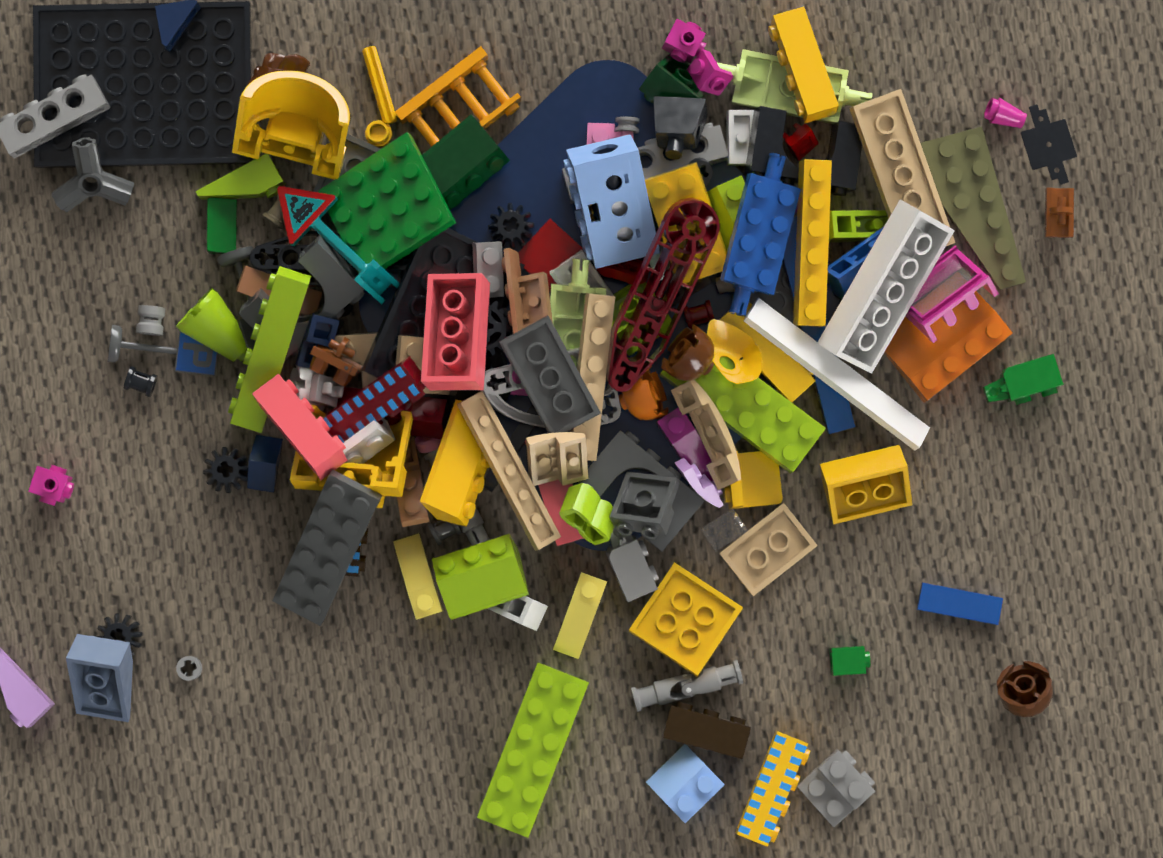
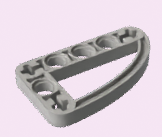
M580 347L567 350L569 355H573L576 358L577 365ZM511 364L485 371L484 390L481 391H483L485 397L495 410L513 420L533 426L545 427L539 415L520 411L507 404L499 396V394L524 388L521 383L516 384L513 381L512 373L514 369ZM491 375L497 379L505 377L509 386L506 387L505 382L496 383L495 389L487 386V382L490 381ZM609 384L604 390V396L611 395L610 398L605 397L607 405L612 406L613 410L609 412V417L606 414H602L601 425L616 421L621 413L618 392ZM603 399L602 409H605L606 405L605 400Z

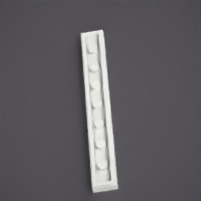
M760 298L754 301L743 320L746 324L914 451L920 448L930 429L929 426L830 351L819 345L817 341Z

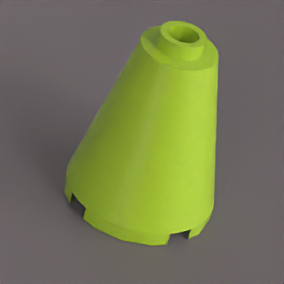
M211 288L176 325V328L232 362L236 359L243 361L247 347L238 322L219 293Z

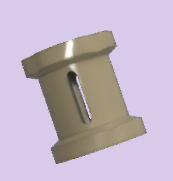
M277 193V200L268 212H264L262 216L283 229L284 218Z

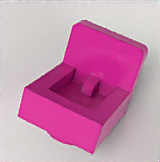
M704 49L699 52L687 68L699 90L717 96L721 95L734 77L731 72L720 69L711 52Z

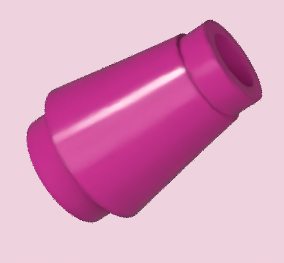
M991 98L984 112V118L988 119L989 123L1020 129L1023 127L1027 117L1026 113L1001 98Z

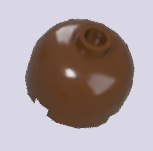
M695 324L692 325V330L686 327L676 336L667 349L671 352L668 360L664 357L662 360L661 368L678 380L691 381L699 378L701 375L706 376L714 366V344L711 338Z
M1023 661V665L1016 667L1012 664L1001 672L997 680L998 696L1004 708L1016 716L1033 717L1042 713L1049 706L1053 697V683L1049 672L1039 663Z

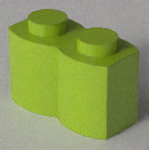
M580 483L569 487L559 512L561 518L567 524L576 528L585 540L594 545L610 540L614 529L610 519L613 509L612 504L600 499L598 493L588 484Z

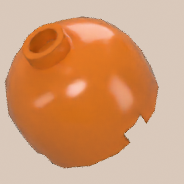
M648 369L630 390L624 391L619 395L622 408L624 410L628 409L639 420L658 419L668 414V407L663 409L662 403L667 400L666 393L656 371L650 373Z

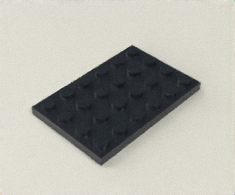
M448 228L413 251L399 282L400 285L395 291L361 371L376 378L380 377L396 366L398 335L424 337L428 274L474 273L472 243L478 242ZM520 263L521 272L525 266L522 263ZM504 270V297L489 298V305L495 301L498 302V310L506 308L509 302L505 294L507 276ZM490 336V340H489V342H488V345L491 344V341H492V339H493V337H491V336ZM426 393L423 396L446 399L450 412H452L454 405H451L449 395Z

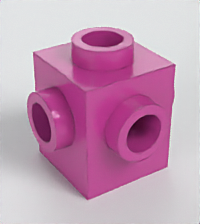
M676 19L661 49L671 53L670 56L676 61L691 63L694 56H697L705 48L706 43L702 40L706 33L701 31V27L693 22L685 23Z
M52 464L50 470L37 466L28 492L40 495L39 501L55 506L56 501L64 503L66 498L69 499L74 489V483H71L73 477L66 475L67 469ZM54 481L55 487L51 489V483Z

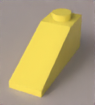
M420 534L393 541L416 620L444 612Z
M581 572L553 650L579 659L607 581Z

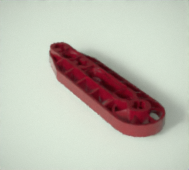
M687 198L671 205L658 228L614 322L609 347L606 381L616 391L624 392L630 390L664 352L717 240L720 229L719 218L714 209L702 200ZM689 222L696 225L694 230L686 228ZM676 225L677 231L668 230V226ZM663 232L665 238L667 239L666 243L660 241ZM702 238L705 244L701 245L699 239ZM686 239L684 249L679 248L680 243ZM659 244L664 248L655 268H652L648 264ZM675 249L683 253L681 258L673 256ZM703 253L701 259L695 257V254ZM669 260H672L669 270L665 271ZM692 261H697L699 263L689 284L683 282ZM676 263H677V264H679V265H678L677 270H676V272H675V274H674V273H672V271H673V269H674V267H675V265H676ZM647 269L652 274L643 293H640L636 290ZM663 273H664V277H663V279H662V281H661V284H660L658 290H656V288H657V286H658V284H659V282H660V279H661V277H662V275H663ZM670 278H672V280H671V282H670V285H669V287H668V289H667V291H666V293H665V295H664V291H665V289H666V287H667V285H668V283H669V281H670ZM682 285L687 287L676 309L671 305ZM633 296H639L640 300L632 317H626L625 314ZM670 310L675 312L664 334L660 332V329ZM622 320L629 322L620 342L617 343V331ZM641 324H642V325H646V324L649 325V327H648L647 330H646V329L640 330V329H639V326H640ZM657 335L663 337L659 348L651 357H648ZM634 336H636L638 339L641 338L643 340L642 343H640L636 338H634ZM632 346H638L637 354L634 357L628 358L626 356L627 350ZM624 373L626 375L624 379H616L617 374L622 375Z

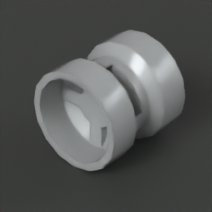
M138 305L140 321L136 324V333L163 336L164 327L161 325V322L165 317L166 308Z

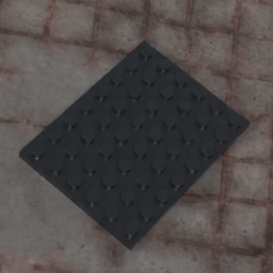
M250 1L198 2L201 7L170 52L162 45L155 9L157 5L168 3L33 5L34 100L40 102L48 97L47 94L50 91L59 87L64 89L72 85V80L86 74V76L92 75L96 79L110 106L108 110L34 148V167H76L72 142L88 137L96 139L101 167L247 164L253 161V158L232 153L240 96L252 78ZM78 95L73 96L69 101V106L71 108L78 107L82 102V97ZM49 109L45 114V119L48 121L55 119L58 114L57 109Z

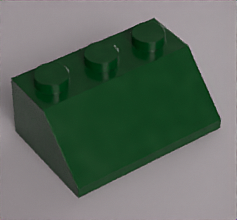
M472 114L422 155L449 210L459 205L462 200L478 189L486 180L510 161Z

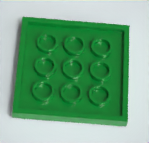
M408 132L341 175L338 179L318 190L319 193L331 194L337 197V201L328 212L342 241L366 264L374 259L384 269L456 223L412 135Z

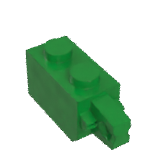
M1050 354L1007 367L1002 371L1000 379L984 386L983 391L987 403L1007 400V402L1015 401L1016 405L1032 401L1031 395L1041 393L1042 397L1058 393L1057 387L1064 384L1055 356Z

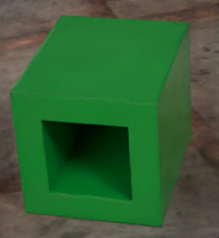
M865 646L829 648L832 676L866 674V668L871 666L870 652L865 651Z

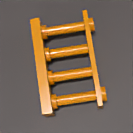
M480 46L396 110L395 114L402 124L407 121L410 124L413 123L432 147L439 141V138L421 117L423 114L421 110L428 105L435 107L451 129H454L460 124V121L443 101L444 96L442 95L450 88L458 92L479 119V123L484 129L504 114L509 117L520 108L518 104L521 102V96L516 93L513 97L509 98L486 68L487 64L485 61L488 60V54ZM471 72L479 75L501 104L489 115L464 84V77Z

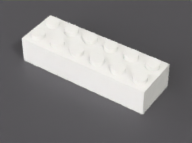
M900 199L817 343L834 355L872 374L955 230Z

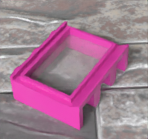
M955 245L939 257L905 317L934 343L937 341V338L930 327L931 324L942 317L948 326L955 325L957 318L952 309L962 301L971 310L976 309L979 302L974 292L982 286L994 297L999 293L990 276L986 275L958 250Z

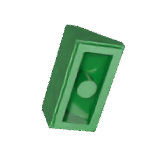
M208 198L207 252L209 254H225L236 250L237 200Z

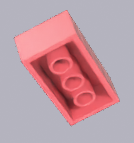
M482 273L428 274L421 382L430 391L484 390L490 282Z

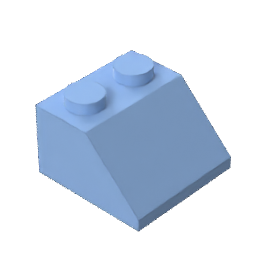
M686 744L646 781L684 823L725 785Z

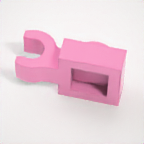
M588 123L587 145L629 134L634 140L633 131L615 132V124Z

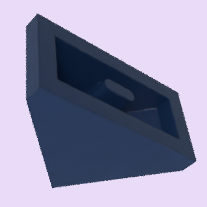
M184 0L155 6L161 42L169 52L201 7L197 1Z
M262 435L255 436L249 457L247 489L275 493L283 439Z

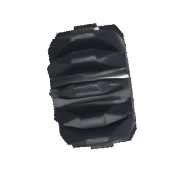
M508 203L507 212L504 211L503 207H497L498 213L501 215L500 217L495 214L490 215V219L496 222V224L488 225V230L497 231L491 236L493 241L502 237L500 240L502 248L509 241L510 248L514 250V241H518L519 245L523 247L525 246V241L522 236L528 239L532 238V233L525 229L534 228V223L525 222L530 219L531 213L526 212L521 216L523 211L522 205H519L515 212L513 211L512 203ZM512 220L516 221L518 229H512L510 232H507V227L504 224H510Z
M222 447V456L214 450L212 455L216 460L214 462L210 459L205 460V463L211 465L212 468L203 470V474L213 475L206 482L208 485H212L217 481L215 491L220 492L225 484V491L229 494L232 491L231 484L237 490H240L242 487L238 480L248 481V477L241 474L242 471H248V466L240 465L247 460V457L243 455L237 458L239 450L234 448L229 456L228 448ZM225 463L233 467V473L229 472V477L220 473V468H225L223 466Z
M115 613L114 622L110 617L104 618L108 627L99 625L97 629L104 632V636L97 637L117 640L113 636L114 632H120V629H122V635L126 637L124 642H130V647L133 645L140 648L142 643L135 641V637H142L143 632H134V629L140 625L138 621L129 625L131 615H126L122 621L120 613ZM131 647V653H132V656H134V655H135V652H134L133 648Z

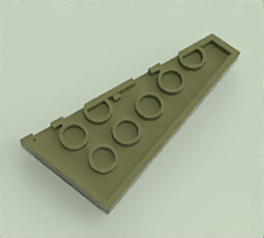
M982 126L922 142L921 146L945 212L955 227L958 228L965 242L973 250L997 289L1002 290L1026 283Z

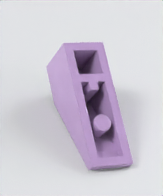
M0 648V686L6 706L12 713L10 718L19 727L23 725L26 728L32 727L55 703Z

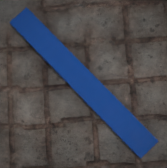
M797 217L793 218L783 257L793 303ZM827 316L826 326H800V329L818 342L828 325ZM813 374L827 433L832 434L854 428L855 424L849 401Z

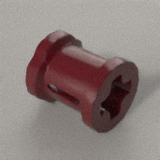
M710 300L690 308L685 306L683 310L689 329H693L692 325L694 324L700 325L715 319Z

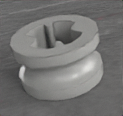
M615 118V122L618 123L615 132L633 131V134L639 133V129L636 127L639 123V118Z
M185 656L178 661L176 672L183 680H194L201 675L202 664L196 657ZM191 660V664L195 663L197 669L193 670L192 676H187L188 672L183 673L182 667L186 666V661Z

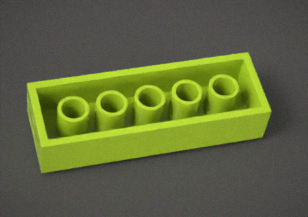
M721 357L719 359L724 368L729 370L735 368L733 361L728 357ZM714 364L712 370L706 376L701 375L695 379L711 398L727 427L790 474L795 471L826 429L760 378L747 383L735 384L728 381ZM664 370L660 374V377L675 388L688 382L678 380Z
M537 663L477 818L529 838L589 684L588 681L545 664Z

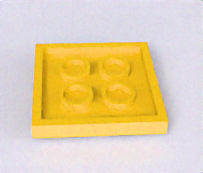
M674 562L657 587L658 589L655 590L630 627L629 632L698 677L743 610V607Z

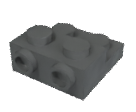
M626 472L610 514V519L615 529L620 534L627 536L631 535L632 532H640L650 539H656L658 535L666 536L674 516L672 504L680 485L676 477Z

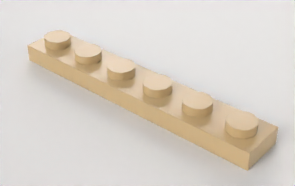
M586 293L577 369L601 414L571 429L570 432L585 434L587 460L596 461L615 296Z
M483 391L458 403L459 410L534 550H540L561 537L559 531Z

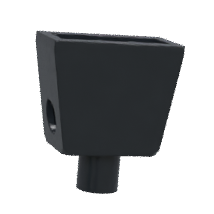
M654 96L657 146L661 149H666L665 155L673 160L680 159L683 150H694L698 146L708 117L706 98Z

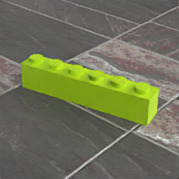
M279 266L277 274L271 273L266 288L271 290L269 300L263 298L259 314L263 315L261 325L255 323L251 339L256 340L253 349H247L243 364L248 365L246 374L240 373L236 389H239L240 393L238 399L232 397L228 413L233 414L230 424L262 433L267 415L258 405L252 393L277 374H281L311 276Z

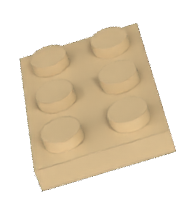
M782 503L719 554L749 593L755 596L818 545L785 503Z

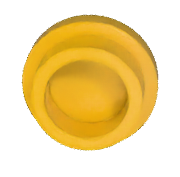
M381 120L373 121L365 130L366 140L369 144L378 148L384 147L392 139V129L389 124H385Z

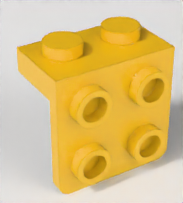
M736 451L740 465L741 480L723 488L724 502L728 503V508L738 509L780 504L783 496L779 465L761 451L738 453Z

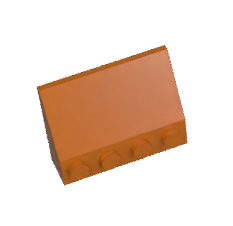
M958 272L914 308L924 315L967 281ZM977 291L974 292L979 302L976 309L971 310L964 301L952 309L957 318L955 325L948 326L942 317L930 325L937 338V341L934 343L904 317L884 352L923 403L932 398L1013 334L998 313Z

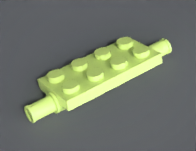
M743 49L740 64H737V66L717 63L720 69L729 71L734 76L730 81L735 85L731 104L758 108L759 106L785 110L787 111L786 115L803 118L797 115L794 106V100H796L794 91H789L785 76L788 74L785 66L781 67L777 56ZM825 66L839 107L836 115L815 121L834 124L839 121L842 107H845V105L855 106L872 99V93L849 89V86H846L849 70Z
M572 259L571 283H568V285L551 284L550 303L553 325L567 350L580 347L586 293L606 295V288L590 287L588 284L590 260L582 259L581 270H579L580 259ZM570 355L571 358H572V360H573V362H574V364H575V366H576V365H577V360H576V358H575L573 355Z

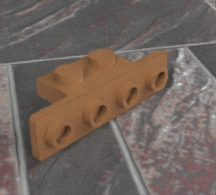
M511 248L504 249L502 267L507 276L505 294L510 302L508 320L513 328V334L547 315L553 323L547 274L540 272L521 276L519 253Z

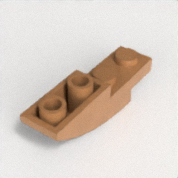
M410 435L404 463L407 474L402 497H397L402 527L430 522L428 510L420 503L424 491V483L415 444V436Z

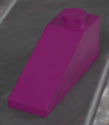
M679 407L657 421L656 425L679 459L684 457L690 465L695 463L701 475L705 474L710 481H713L706 466L712 463L709 454L696 429L685 414L682 415Z

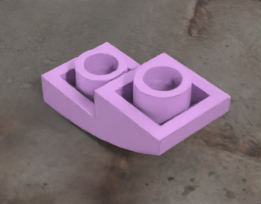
M684 457L675 462L679 472L702 498L718 508L724 506L719 497L723 494L722 490H718L714 481H710L705 474L701 475L695 463L690 465Z

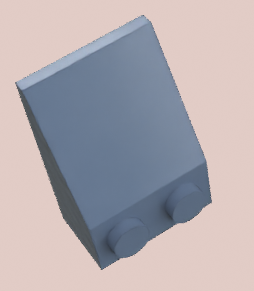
M77 634L66 656L76 714L129 722L133 670L130 642Z

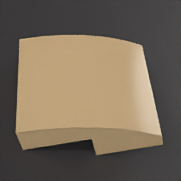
M559 432L526 438L528 472L534 486L558 479L562 486L588 479L587 447L584 433Z

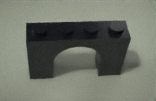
M759 106L754 110L744 174L753 173L764 176L769 153L780 154L779 157L781 155L786 157L780 179L782 183L794 186V183H798L799 167L795 166L787 158L783 149L782 141L787 111ZM838 121L832 124L828 154L825 160H832L831 194L846 196L847 193L856 190L862 142L854 123Z

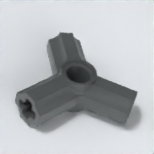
M88 137L72 142L77 175L52 192L55 204L61 210L68 212L88 197L97 195L126 206L131 196L134 182L107 173L102 169L96 139ZM93 177L97 182L91 183L86 181L85 178Z

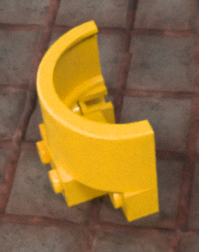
M277 71L262 75L249 83L240 96L232 153L259 159L262 152L313 166L311 174L333 180L338 179L346 151L345 142L350 121L348 105L335 87L317 76L298 71ZM269 118L266 130L257 124V122ZM324 134L330 142L326 145L321 144Z
M312 405L315 410L312 414L316 419L320 416L323 418L326 415L316 405ZM401 411L402 419L398 423L390 425L396 439L363 464L344 463L335 470L381 494L382 497L377 508H383L385 496L402 497L407 474L404 463L413 422L411 412ZM295 451L290 481L294 488L322 491L328 476L320 480L299 453Z

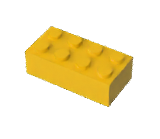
M697 162L645 179L648 197L658 227L671 205L681 199H699L712 207ZM690 222L686 226V228L692 230L696 227L694 223L691 224ZM676 225L668 226V230L677 231ZM720 229L717 240L698 279L722 272L727 250ZM663 232L662 239L663 242L666 243L667 239L665 238ZM686 239L680 243L679 248L684 249ZM699 239L701 245H704L705 242L703 241V239ZM675 249L673 256L681 258L683 253ZM703 253L695 254V257L701 259ZM692 261L683 282H690L699 262ZM676 263V265H675V267H674V269H673L674 274H675V272H676V270H677V267H678V265H679V264H677V263Z

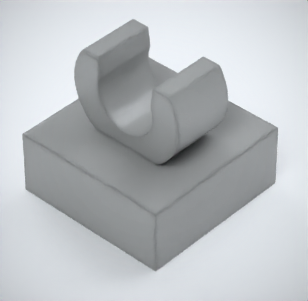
M313 374L308 401L329 408L337 407L338 398L343 396L344 386L334 382L331 377Z

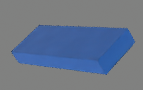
M921 583L917 610L999 625L1003 598Z

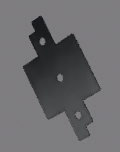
M1037 104L1030 106L1029 110L1035 128L1022 131L1021 136L1031 168L1036 170L1047 166L1051 180L1058 179L1060 185L1068 183L1069 180L1063 161L1076 158L1077 154L1066 119L1050 123L1046 109L1039 110ZM1040 116L1043 117V121H1039L1038 118ZM1047 142L1051 143L1050 147L1046 146ZM1055 168H1059L1058 173L1054 171Z

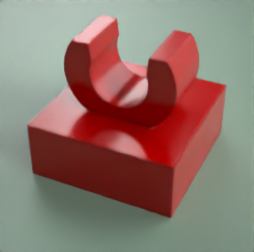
M795 123L793 126L796 132L791 136L784 133L783 138L791 154L800 161L819 142L807 124L800 126Z

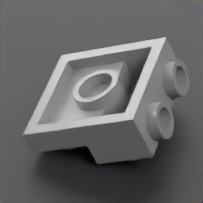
M838 749L797 785L799 790L833 827L876 792L872 788L875 784L872 778L865 771L860 774L854 768V765L857 763L846 750L841 753Z

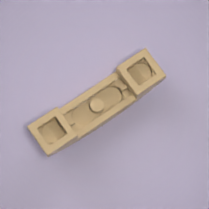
M695 380L688 381L672 389L671 392L682 415L690 414L712 463L706 466L717 489L720 490L741 480L739 460L732 437L720 412L708 394Z

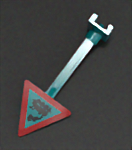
M282 186L277 188L289 244L295 246L313 228L359 271V275L354 280L381 304L385 301L381 294L391 283L398 288L400 283L374 259L366 264L321 221V217L337 201L335 195Z

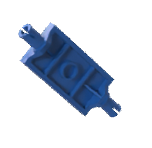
M769 153L764 176L749 173L746 177L720 278L722 281L731 283L735 289L729 309L731 314L736 313V315L746 317L750 296L754 291L768 295H774L801 191L800 188L784 184L780 180L786 161L785 156L781 155L779 157L780 154Z

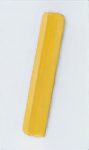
M369 46L362 49L382 122L393 124L397 121V117L378 52L375 46Z

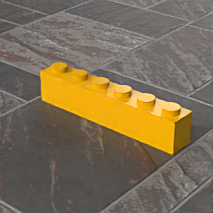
M804 159L799 161L798 188L801 191L797 204L793 324L795 326H826L832 160Z

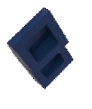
M315 314L311 315L295 363L297 366L310 369L314 356L310 353L314 346L317 347L320 344L330 348L328 345L331 339L335 340L339 320Z

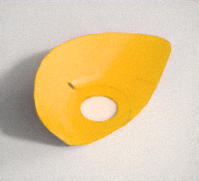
M716 319L710 320L707 335L714 344L713 362L716 368L728 381L735 384L747 383L757 379L762 371L763 359L762 353L754 339L746 332L729 323ZM721 357H728L733 361L735 368L733 370L724 368L719 359Z

